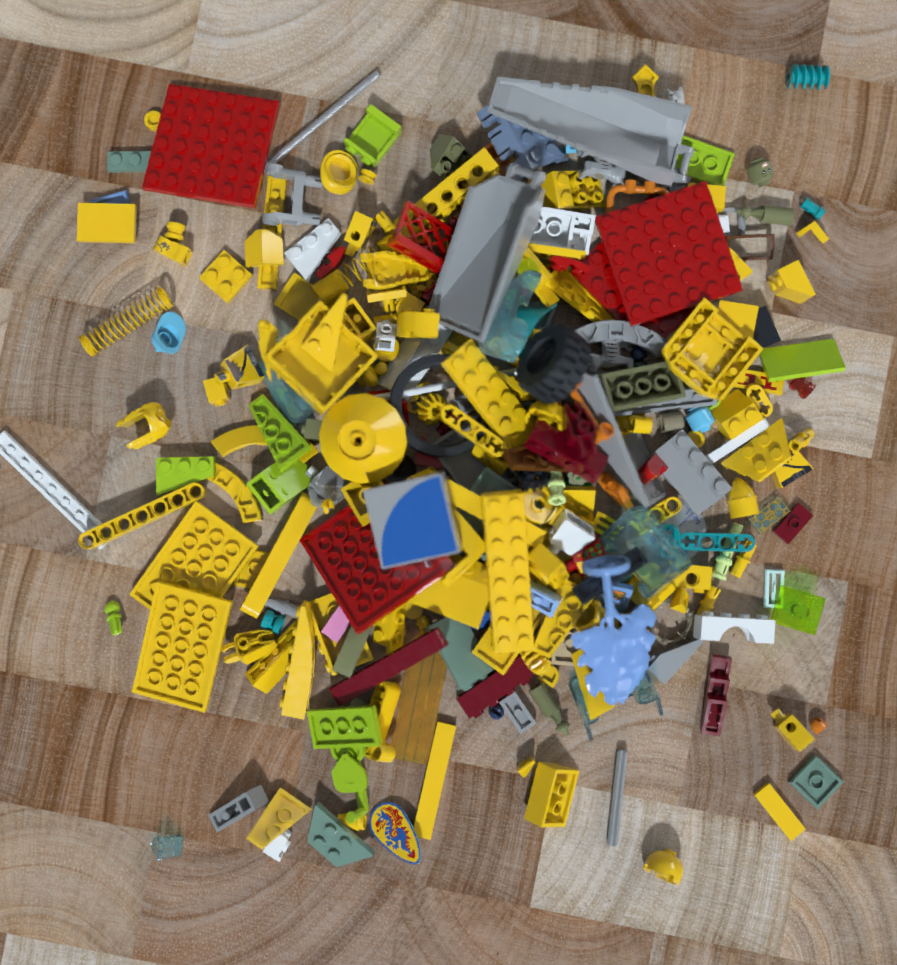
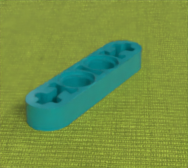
M686 532L680 535V548L686 551L750 552L755 547V539L749 534ZM686 536L689 537V540H695L694 536H699L697 541L698 547H694L695 543H689V546L685 547L681 540H684ZM703 537L711 538L712 545L706 548L701 545ZM734 537H738L737 542H743L744 538H748L752 545L744 548V545L738 544V549H735ZM722 538H730L732 545L729 548L722 547L720 544Z

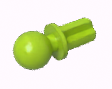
M109 601L104 607L105 613L109 615L106 617V621L109 622L111 634L120 635L123 632L120 620L122 615L118 614L120 605L116 601Z

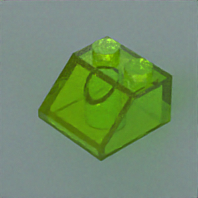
M780 585L771 620H775V624L816 635L826 598Z

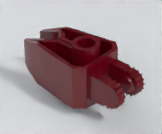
M577 402L573 403L572 411L565 404L562 410V426L567 445L575 447L580 457L586 455L584 444H587L591 454L597 453L598 446L594 439L597 427L589 414Z

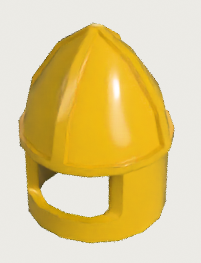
M735 478L731 484L732 489L727 493L726 501L730 519L760 514L757 495L754 490L741 478Z

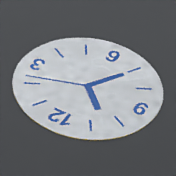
M669 500L667 508L673 511L676 508V503L673 500ZM680 500L682 505L678 513L644 534L648 548L660 559H663L660 556V529L664 524H675L678 526L680 535L686 532L706 533V524L702 514L700 513L696 516L683 500ZM653 510L650 517L656 521L659 519L660 514L657 510ZM669 530L667 534H672V531ZM686 536L684 540H681V543H684L685 547H688L689 543H695L694 547H698L697 541L699 536H694L695 540H689V537ZM703 537V538L701 539V545H702V546H703V544H704V541H705V538H706V537ZM680 548L677 559L665 561H685L693 557L698 551H686ZM667 550V554H672V550Z

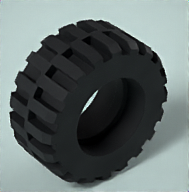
M562 323L549 324V326H545L540 332H537L534 338L529 340L527 347L523 349L522 356L518 360V367L516 368V378L521 389L542 402L555 403L567 398L569 393L574 392L577 388L576 386L582 382L583 376L588 370L587 366L590 364L591 358L589 355H591L588 341L567 325Z

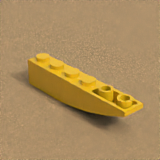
M304 600L296 611V617L299 620L298 624H295L292 635L295 636V642H292L290 645L289 654H292V658L288 660L286 672H289V675L283 683V690L286 691L285 696L281 697L279 706L282 708L281 715L303 720L308 711L315 670V636L310 606L307 600Z

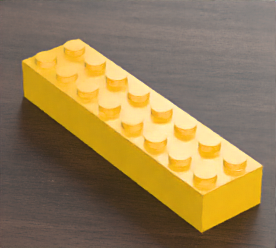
M521 489L481 493L492 648L494 654L534 650L524 493Z

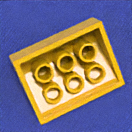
M458 554L448 555L454 565L464 557ZM476 561L448 587L445 588L441 584L440 580L442 578H440L407 601L479 630L489 606L486 565Z

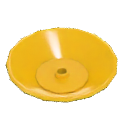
M366 393L348 395L334 403L323 417L319 432L321 453L328 466L343 479L359 484L378 482L392 474L403 460L407 445L405 424L397 410L383 398ZM358 436L362 438L361 444L356 441Z

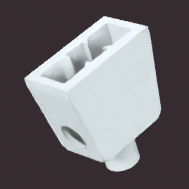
M565 508L549 529V542L551 544L547 548L554 555L561 550L568 555H573L595 539L594 527Z

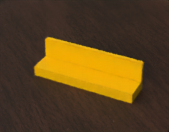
M296 619L276 640L277 647L270 654L260 658L245 674L252 686L266 694L287 673V663L292 658V654H289L290 645L292 642H295V636L292 635L295 624H298L299 619Z

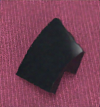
M766 305L758 308L753 340L763 348L781 341Z

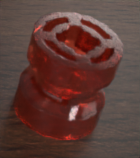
M806 377L795 378L788 387L792 391L797 390L798 396L804 400L811 394L816 385L812 381H806Z

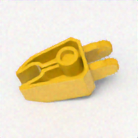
M255 630L236 634L233 638L234 642L222 646L223 653L236 650L235 653L224 657V663L230 664L241 660L242 663L248 665L270 654L277 647L276 641L271 640L275 638L273 631Z

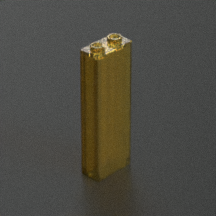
M439 651L409 667L406 671L392 746L395 748L394 759L428 765L447 669Z

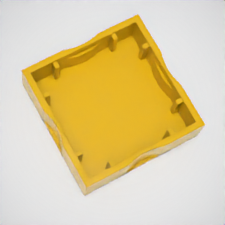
M319 301L300 320L297 327L291 333L284 336L264 357V362L322 416L376 360L378 355L358 336L350 332L344 324L338 342L339 347L336 353L335 367L332 371H329L301 348L330 311L325 304Z

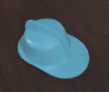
M166 312L160 317L151 335L155 352L174 354L180 349L186 327L183 319L178 314Z

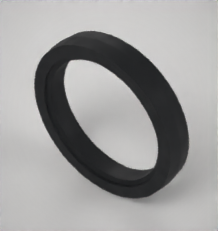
M432 354L415 360L398 375L390 394L389 404L397 410L405 424L407 445L419 453L432 457L456 456L475 445L467 438L450 445H435L425 442L410 430L403 417L402 396L410 379L425 369L443 367L441 363L450 354ZM479 414L477 422L487 429L488 424ZM477 432L476 439L478 441L483 437L484 432Z

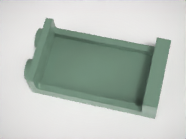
M443 616L422 629L424 633H427L439 627L449 644L440 650L439 653L457 684L455 686L456 690H469L474 686L473 683L475 681H482L488 678V673L494 670L471 653L478 640L470 626Z

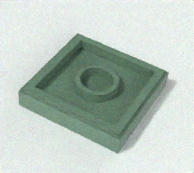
M813 754L788 780L817 810L844 783L816 754Z

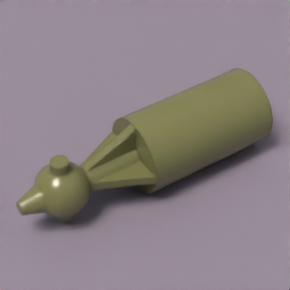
M744 204L741 209H736L735 211L744 220L752 216L759 220L760 223L786 226L792 225L795 215L792 208L766 205L750 209Z
M543 682L536 684L528 691L544 716L557 723L556 731L568 736L569 723L561 720L560 707Z

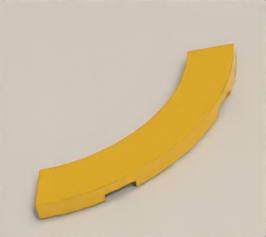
M258 425L234 429L211 441V444L222 457L247 445H267ZM307 439L305 441L311 446V450L299 459L303 464L318 453V449Z
M215 462V476L207 480L220 486L233 498L243 523L263 520L258 502L246 483L233 471Z

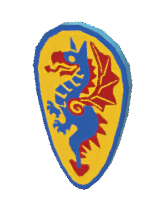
M391 802L381 803L376 806L369 819V826L373 836L397 858L407 863L418 864L421 861L419 840L404 810L399 805Z

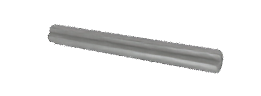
M617 749L607 834V844L609 846L618 845L628 755L627 750Z

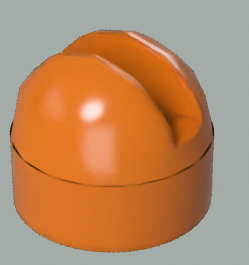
M819 717L813 718L810 722V727L815 734L820 733L828 726Z

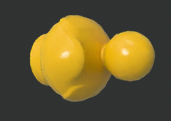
M379 362L375 367L370 365L357 379L362 387L366 385L369 387L377 386L378 374L385 375L388 372V365L385 362Z

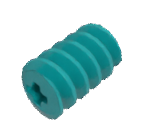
M793 64L787 73L786 88L789 89L793 83L794 89H797L799 84H801L802 89H805L806 85L809 84V90H812L814 84H816L817 90H820L822 85H824L826 90L830 81L829 66L823 65L821 67L820 65L813 66L808 64L806 67L805 64L800 66Z

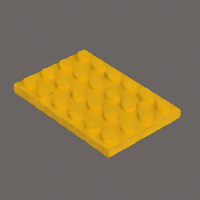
M195 501L129 595L150 610L156 582L162 581L223 598L259 545L199 501Z
M157 581L132 693L205 713L208 710L233 601Z

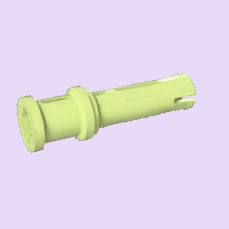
M550 471L551 476L547 483V487L550 489L548 503L551 505H562L566 502L563 492L565 482L562 480L561 472Z
M732 522L728 534H741L744 526ZM726 537L723 547L729 548L732 545V541ZM734 537V539H735V546H734V548H736L737 541H738V537ZM721 552L715 558L716 564L712 577L726 581L727 578L725 576L728 568L732 566L731 558L733 552Z

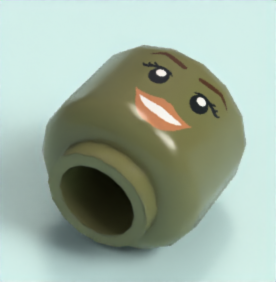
M764 157L750 162V166L746 169L750 183L758 185L759 188L770 184L769 180L775 175L770 160H764Z

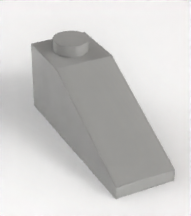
M692 638L661 650L655 655L651 654L648 670L663 684H666L704 641Z
M259 785L238 796L208 816L216 832H219L260 809L270 801L262 785Z

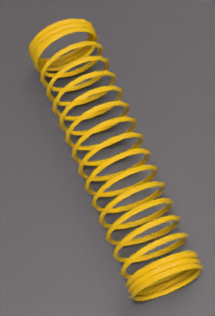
M157 287L155 291L166 308L151 291L161 311L146 294L156 315L150 310L143 298H141V301L146 306L151 318L142 310L139 303L135 301L143 313L146 322L139 316L133 305L130 304L140 324L137 323L125 307L135 328L128 322L123 312L120 311L130 331L125 328L119 317L114 314L122 326L125 335L118 329L112 318L109 317V320L117 329L120 338L114 334L109 324L104 321V324L112 333L115 342L108 336L102 325L99 324L110 345L103 340L99 331L93 327L95 333L102 340L104 348L98 343L92 332L88 330L99 351L96 350L90 339L85 334L79 336V341L91 357L97 355V352H101V349L106 350V345L111 347V342L116 343V338L121 340V335L126 337L127 332L132 333V329L137 330V325L142 327V322L147 324V318L153 320L152 315L158 317V312L163 314L162 308L167 311L168 309L170 310L173 304L162 287Z

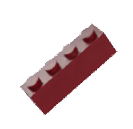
M541 420L537 421L524 445L531 452L543 456L548 461L556 463L566 471L572 472L593 484L601 475L609 459L608 456L599 451L591 454L586 444H584L586 455L580 457L575 447L567 445L564 432Z
M518 654L504 676L494 670L489 674L488 678L478 681L472 688L456 696V700L469 719L472 717L477 718L484 713L483 709L486 707L497 705L500 702L499 698L504 695L508 697L513 694L518 685L522 684L524 686L529 683L534 674L528 669L522 656Z

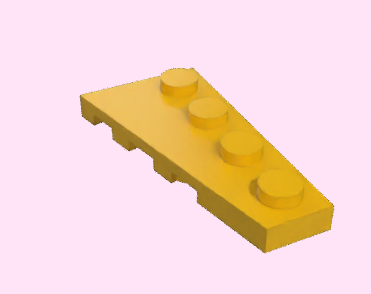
M567 581L563 587H559L555 591V593L563 597L552 618L545 615L534 641V650L531 651L550 658L565 639L568 632L574 627L580 616L588 608L592 600L582 606L571 590L577 584Z

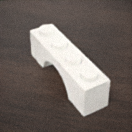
M702 611V615H694L693 638L719 641L727 629L738 626L745 633L747 641L774 644L775 620L768 619V615L756 614V618H750V614L738 613V617H732V613L720 612V616H715L714 612Z

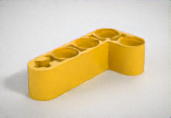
M384 681L375 686L369 706L376 705L383 742L380 746L366 747L365 757L372 761L389 763L395 758V748L385 742L401 692L400 685L395 682Z

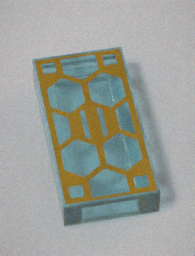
M777 496L759 510L760 514L752 515L747 520L757 533L761 535L787 515L790 509Z

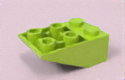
M298 459L282 473L275 462L251 479L246 485L270 515H274L307 489L312 479L305 474L309 469L306 463L303 464Z

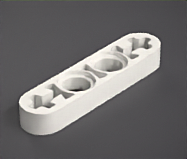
M764 418L739 436L723 443L705 455L706 458L713 464L768 428L770 424Z

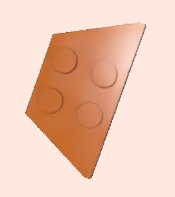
M602 472L597 479L600 487L618 505L625 508L627 514L632 518L637 511L631 502L632 497L628 494L629 491L622 484L616 482L608 472Z

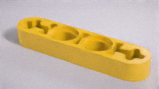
M446 405L440 410V418L444 423L489 455L500 457L503 451L507 449L506 443L457 407ZM451 409L453 411L452 415L456 418L458 417V415L461 416V418L457 420L456 425L453 424L455 419H453L452 417H449L447 419L445 417V410L448 411ZM462 420H467L470 423L468 431H463L460 428ZM482 431L486 434L484 442H479L476 439L477 432ZM491 438H493V441H491V443L494 445L500 444V449L502 451H498L495 453V448L493 446L488 445L487 448L485 445L490 441Z

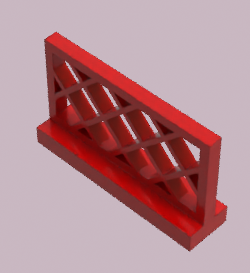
M406 201L404 202L394 234L389 238L387 245L440 275L447 254L442 242L448 240L450 245L451 235L454 234L455 229L411 202ZM408 209L414 212L415 220H409ZM422 219H427L432 229L425 230ZM417 222L421 233L415 234L411 223ZM402 226H407L410 237L400 234ZM437 229H443L447 238L441 240ZM433 231L436 242L430 244L427 233ZM422 235L426 246H420L416 236ZM437 244L441 255H435L431 246Z

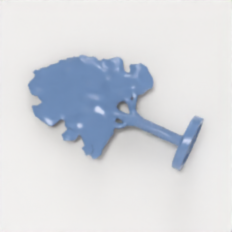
M617 555L595 557L582 563V571L586 575L602 576L606 612L600 622V626L575 632L571 636L573 640L572 645L576 649L579 647L585 652V654L579 657L577 665L583 667L587 664L588 667L593 669L591 673L585 676L588 692L595 698L601 690L604 694L605 702L610 705L618 702L624 704L629 694L639 685L646 670L649 668L650 656L648 652L651 650V646L656 639L654 633L646 630L647 626L654 627L656 621L655 612L648 606L641 604L631 614H619L615 609L611 575H617L630 569V559ZM614 618L621 621V628L615 629Z

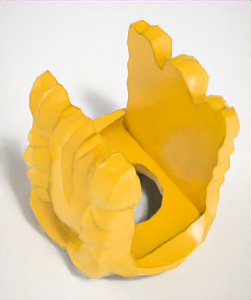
M150 402L144 404L138 409L131 411V413L116 423V427H129L144 418L149 423L150 432L126 444L128 448L139 449L166 436L171 427V421L167 418L165 410L159 403Z

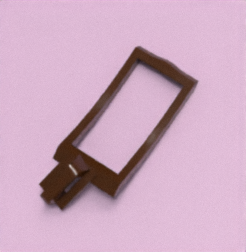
M743 234L725 236L729 248L730 239L770 237L769 256H750L740 258L742 260L773 259L775 248V234Z

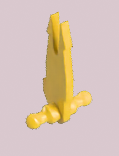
M261 319L258 322L260 337L258 343L264 361V357L277 344L276 338L279 337L278 329L269 320ZM264 362L267 370L265 372L272 382L271 368Z

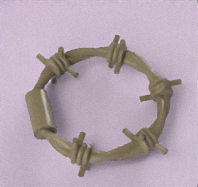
M671 596L667 597L661 604L666 601L670 604ZM661 604L655 610H658L659 608L663 610ZM687 607L686 617L682 618V620L687 619V628L681 633L677 631L679 637L674 640L665 638V633H663L662 638L656 635L655 627L647 626L646 630L655 634L656 640L664 645L663 649H665L667 644L677 643L686 638L690 640L688 633L692 625V619H694L692 613H696V611L691 612Z

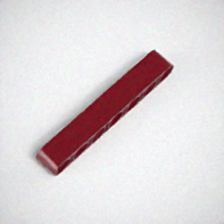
M436 627L355 672L350 678L347 677L339 681L328 690L338 706H341L442 650L449 643L440 628Z

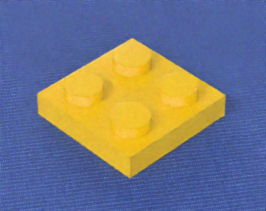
M223 250L202 273L199 279L229 304L250 281L253 275Z

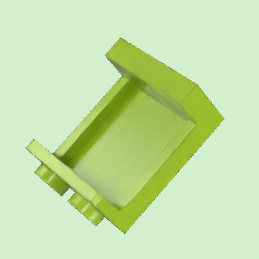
M370 104L366 109V116L350 137H345L343 142L348 153L353 156L354 154L359 156L360 161L369 167L371 165L376 168L401 135L402 129L399 124Z

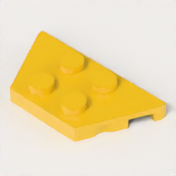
M783 419L777 420L724 460L721 465L726 469L729 468L736 471L740 475L749 476L755 481L761 482L792 459Z

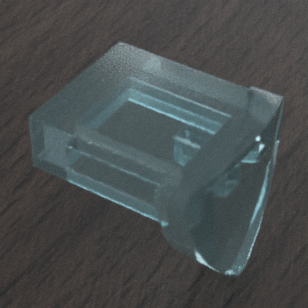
M183 836L155 837L150 845L156 859L161 861L164 858L182 856Z

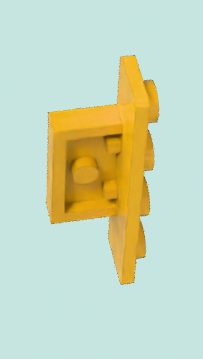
M527 247L516 272L523 277L528 286L540 298L541 302L549 308L559 301L556 294L546 286L553 276L531 249Z
M406 603L374 624L373 642L387 647L386 655L403 646Z

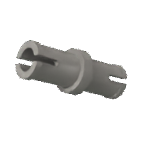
M269 596L265 604L266 608L281 612L280 614L283 616L289 615L297 618L296 611L298 606L290 604L288 600L282 601Z

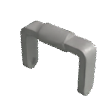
M741 207L724 208L722 213L735 212L736 209H741ZM738 214L739 235L745 234L746 221Z

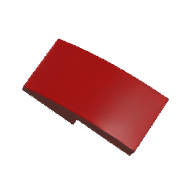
M337 246L329 252L327 257L330 264H323L318 268V272H316L319 280L340 267L346 256L344 246L340 248Z
M552 256L549 261L552 264L551 267L557 272H566L570 266L572 268L571 271L578 276H586L591 268L583 262L568 257Z

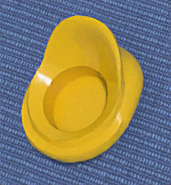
M342 150L328 152L323 157L320 166V177L324 188L338 195L346 194L354 188L358 175L357 164L354 158Z

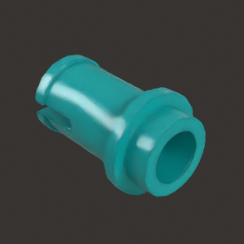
M808 197L800 206L801 209L814 216V220H820L826 212L823 209L824 206L820 207Z

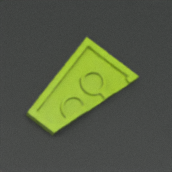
M215 457L156 458V496H161L191 483H197L214 477Z

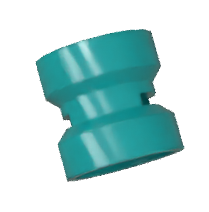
M268 609L260 627L264 629L269 628L273 633L279 634L286 616L276 615L274 611Z

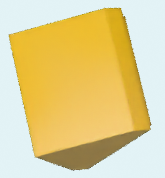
M685 587L678 588L672 593L669 608L681 613L687 612L689 594Z

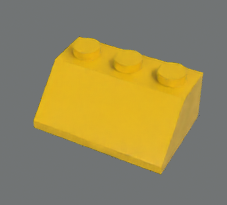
M538 762L524 819L539 827H565L579 770L551 762Z

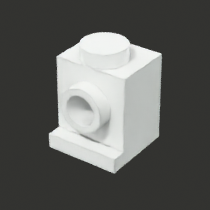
M388 320L377 322L375 350L394 352L396 324H392ZM379 340L391 341V343L379 342Z
M287 829L266 846L263 852L280 862L291 843L288 841L292 834L291 831Z

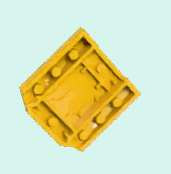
M703 298L663 346L661 351L669 369L697 394L721 401L764 348L750 336H743L718 314L719 309L706 298Z

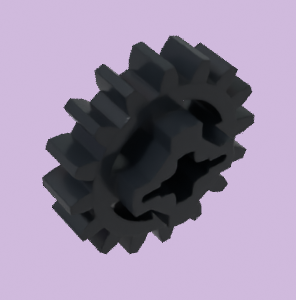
M508 467L510 472L508 477L514 478L512 483H518L519 489L525 487L526 492H528L529 488L533 492H536L537 488L542 490L547 485L551 476L549 471L510 470Z

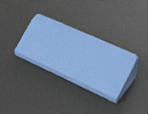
M530 579L531 607L552 618L563 597Z

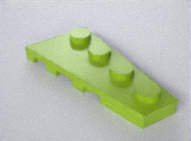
M264 394L248 405L281 473L311 450V446Z

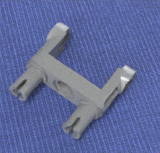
M267 164L266 174L273 176V178L292 181L290 214L280 212L264 213L262 222L267 225H279L281 223L295 226L302 224L319 226L320 214L303 212L302 202L303 188L309 186L321 189V177L307 175L304 171L286 169L280 164Z

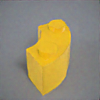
M402 309V312L397 313L395 337L436 339L438 337L440 314L435 313L433 309H423V312Z

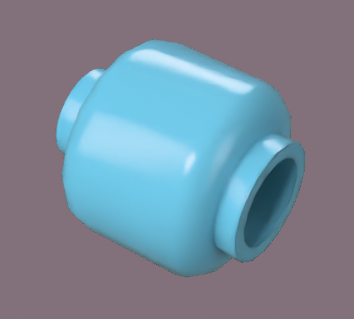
M708 406L695 407L687 411L686 420L692 431H700L702 434L712 429L710 425L714 423L715 419Z

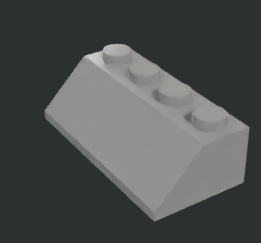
M683 429L673 434L648 456V459H650L654 454H657L669 467L662 475L696 516L719 501L732 489Z

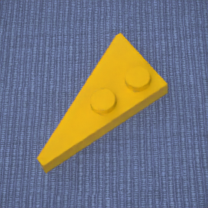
M346 293L341 295L301 346L329 371H332L335 367L334 363L339 347L338 342L341 337L343 317L347 306L348 295Z

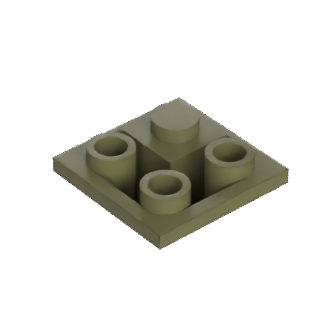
M439 134L430 149L431 169L443 180L473 157L454 136Z

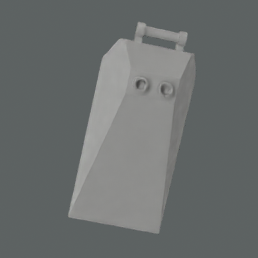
M511 163L505 177L497 174L474 187L469 186L428 309H433L435 313L440 314V325L484 343L538 223L545 189L540 188V185L546 178L545 172L539 170L532 171L520 167L519 164ZM520 175L532 179L531 184L514 180L515 176Z
M588 369L577 391L599 425L607 422L614 428V435L608 440H601L597 444V448L601 453L609 457V464L645 508L667 496L660 476L655 480L653 479L649 484H644L639 479L637 470L648 460L650 455L642 433L630 432L628 435L622 436L599 380L601 374L609 372L598 369L595 373H591ZM569 393V396L562 399L561 403L563 407L567 404L572 411L571 407L575 401Z

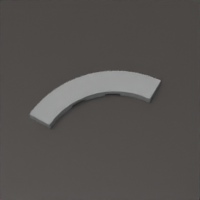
M624 320L596 321L574 330L583 336L589 345L606 340L625 341L643 348L655 359L662 353L661 349L667 343L655 331L640 326V324L630 327L629 322Z

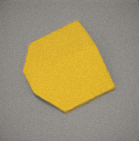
M268 229L256 230L244 241L246 268L284 265L283 239Z

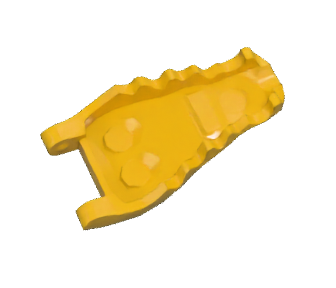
M389 251L360 254V261L367 263L369 278L363 280V287L384 290L415 281H427L430 279L431 273L429 269L403 254L398 255L396 252Z

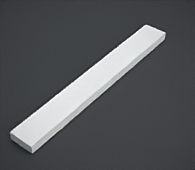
M3 430L0 434V454L82 533L102 524L7 431ZM108 528L104 529V536L108 538L111 535V531ZM89 535L87 538L93 543V538ZM104 544V545H102V546H100V547H98V548H99V549H103L106 544Z

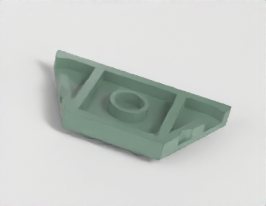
M320 802L315 805L307 840L310 845L336 867L372 857L375 850Z

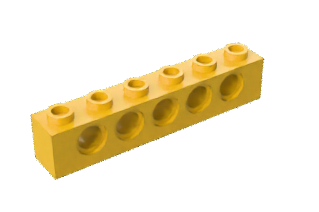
M484 147L414 205L429 213V207L436 204L437 211L430 215L437 219L442 216L446 217L452 213L454 206L464 203L469 186L474 187L499 174L500 167ZM476 168H483L481 176H474ZM462 180L468 181L465 189H459V183ZM447 192H451L453 194L452 199L448 202L444 201V195ZM408 209L407 214L409 220L412 221L416 217L414 212ZM399 217L393 221L396 225L399 220ZM422 219L425 230L427 228L432 229L429 221ZM411 223L414 233H421L419 226ZM402 226V234L405 237H410L407 226ZM422 235L416 236V239H420Z

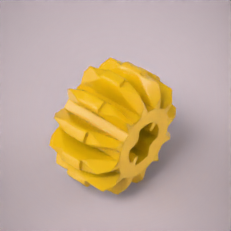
M429 392L426 394V397L421 396L422 401L416 402L419 408L415 410L419 414V420L427 425H437L438 421H442L440 410L447 405L445 404L447 400L438 393Z
M520 651V655L528 669L534 674L544 673L551 666L550 658L533 651Z

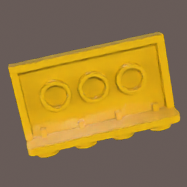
M330 593L309 601L313 620L314 636H317L320 642L318 649L321 655H325L327 660L324 662L327 672H331L332 676H335L338 673L332 671L351 628V624L337 643L321 632L339 606L333 594ZM367 641L356 666L374 660Z

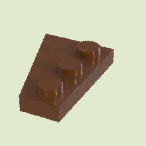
M525 444L505 449L502 453L510 470L568 472L556 463H552L543 456L531 452L528 448L524 447Z

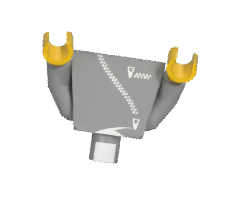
M312 465L305 473L312 479L308 487L311 504L322 509L325 514H328L331 509H335L334 506L344 497L341 488L352 482L343 479L328 465L321 472Z

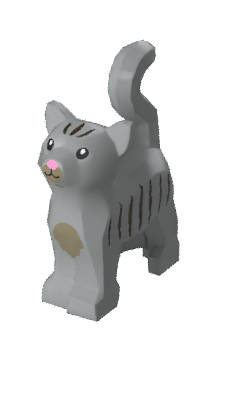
M576 149L577 155L584 158L590 157V161H585L584 169L578 171L579 179L590 176L598 180H609L614 185L622 184L626 174L625 169L612 166L611 163Z
M619 340L600 341L601 355L591 353L589 355L591 358L590 364L587 366L591 373H595L601 367L612 369L624 366L625 370L633 368L634 359L620 355V348L625 349L626 352L632 351L631 343Z

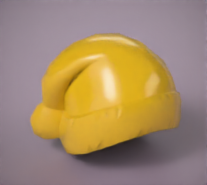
M599 600L592 601L577 620L574 627L578 632L594 626H600L606 610L602 607Z

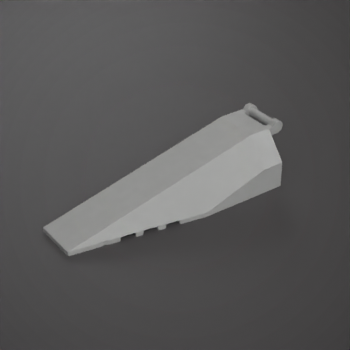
M497 77L488 106V113L596 156L649 181L671 186L672 182L679 186L686 185V174L694 149L681 145V141L692 106L614 87L591 86V88L579 87V84L567 86L560 85V82L545 84L540 83L538 80ZM678 154H682L683 158L678 174L674 168Z

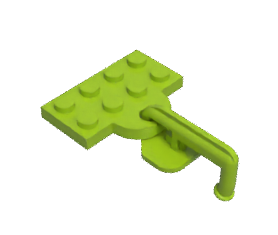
M376 705L310 709L307 711L313 748H330L332 756L337 761L332 770L335 788L341 793H355L358 809L354 812L349 811L346 814L347 822L354 823L369 811L366 791L368 787L367 775L361 765V761L366 754V747H376L383 744Z

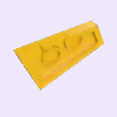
M279 788L246 839L263 850L312 809L282 788Z

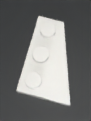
M328 218L284 254L308 283L312 278V273L316 268H319L321 260L332 249L341 233Z

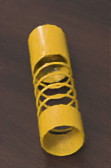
M391 234L376 242L378 252L389 251L396 252L398 255L402 254L387 245L389 238L392 237ZM368 247V252H369V253H370V249H372L374 252H377V251H376L375 249H373L372 247ZM352 258L355 271L348 264L344 263L343 265L347 277L340 270L336 269L316 282V284L314 283L311 289L318 300L327 305L343 293L349 291V287L341 274L354 287L345 265L362 282L353 260L368 274L364 262L361 264L357 259Z

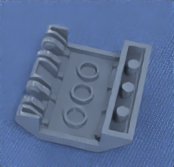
M489 105L477 112V116L484 128L491 126L495 122L499 124L487 135L491 139L490 141L498 156H500L501 162L507 161L515 155L517 160L512 163L519 164L522 168L534 170L550 163L554 167L569 161V157L561 142L488 113ZM508 164V165L505 167V170H506V171L508 170V167H509L510 164ZM517 175L515 176L514 180L518 181L523 179L524 177Z

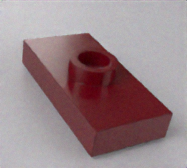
M797 503L772 532L783 542L789 544L813 515L800 503Z

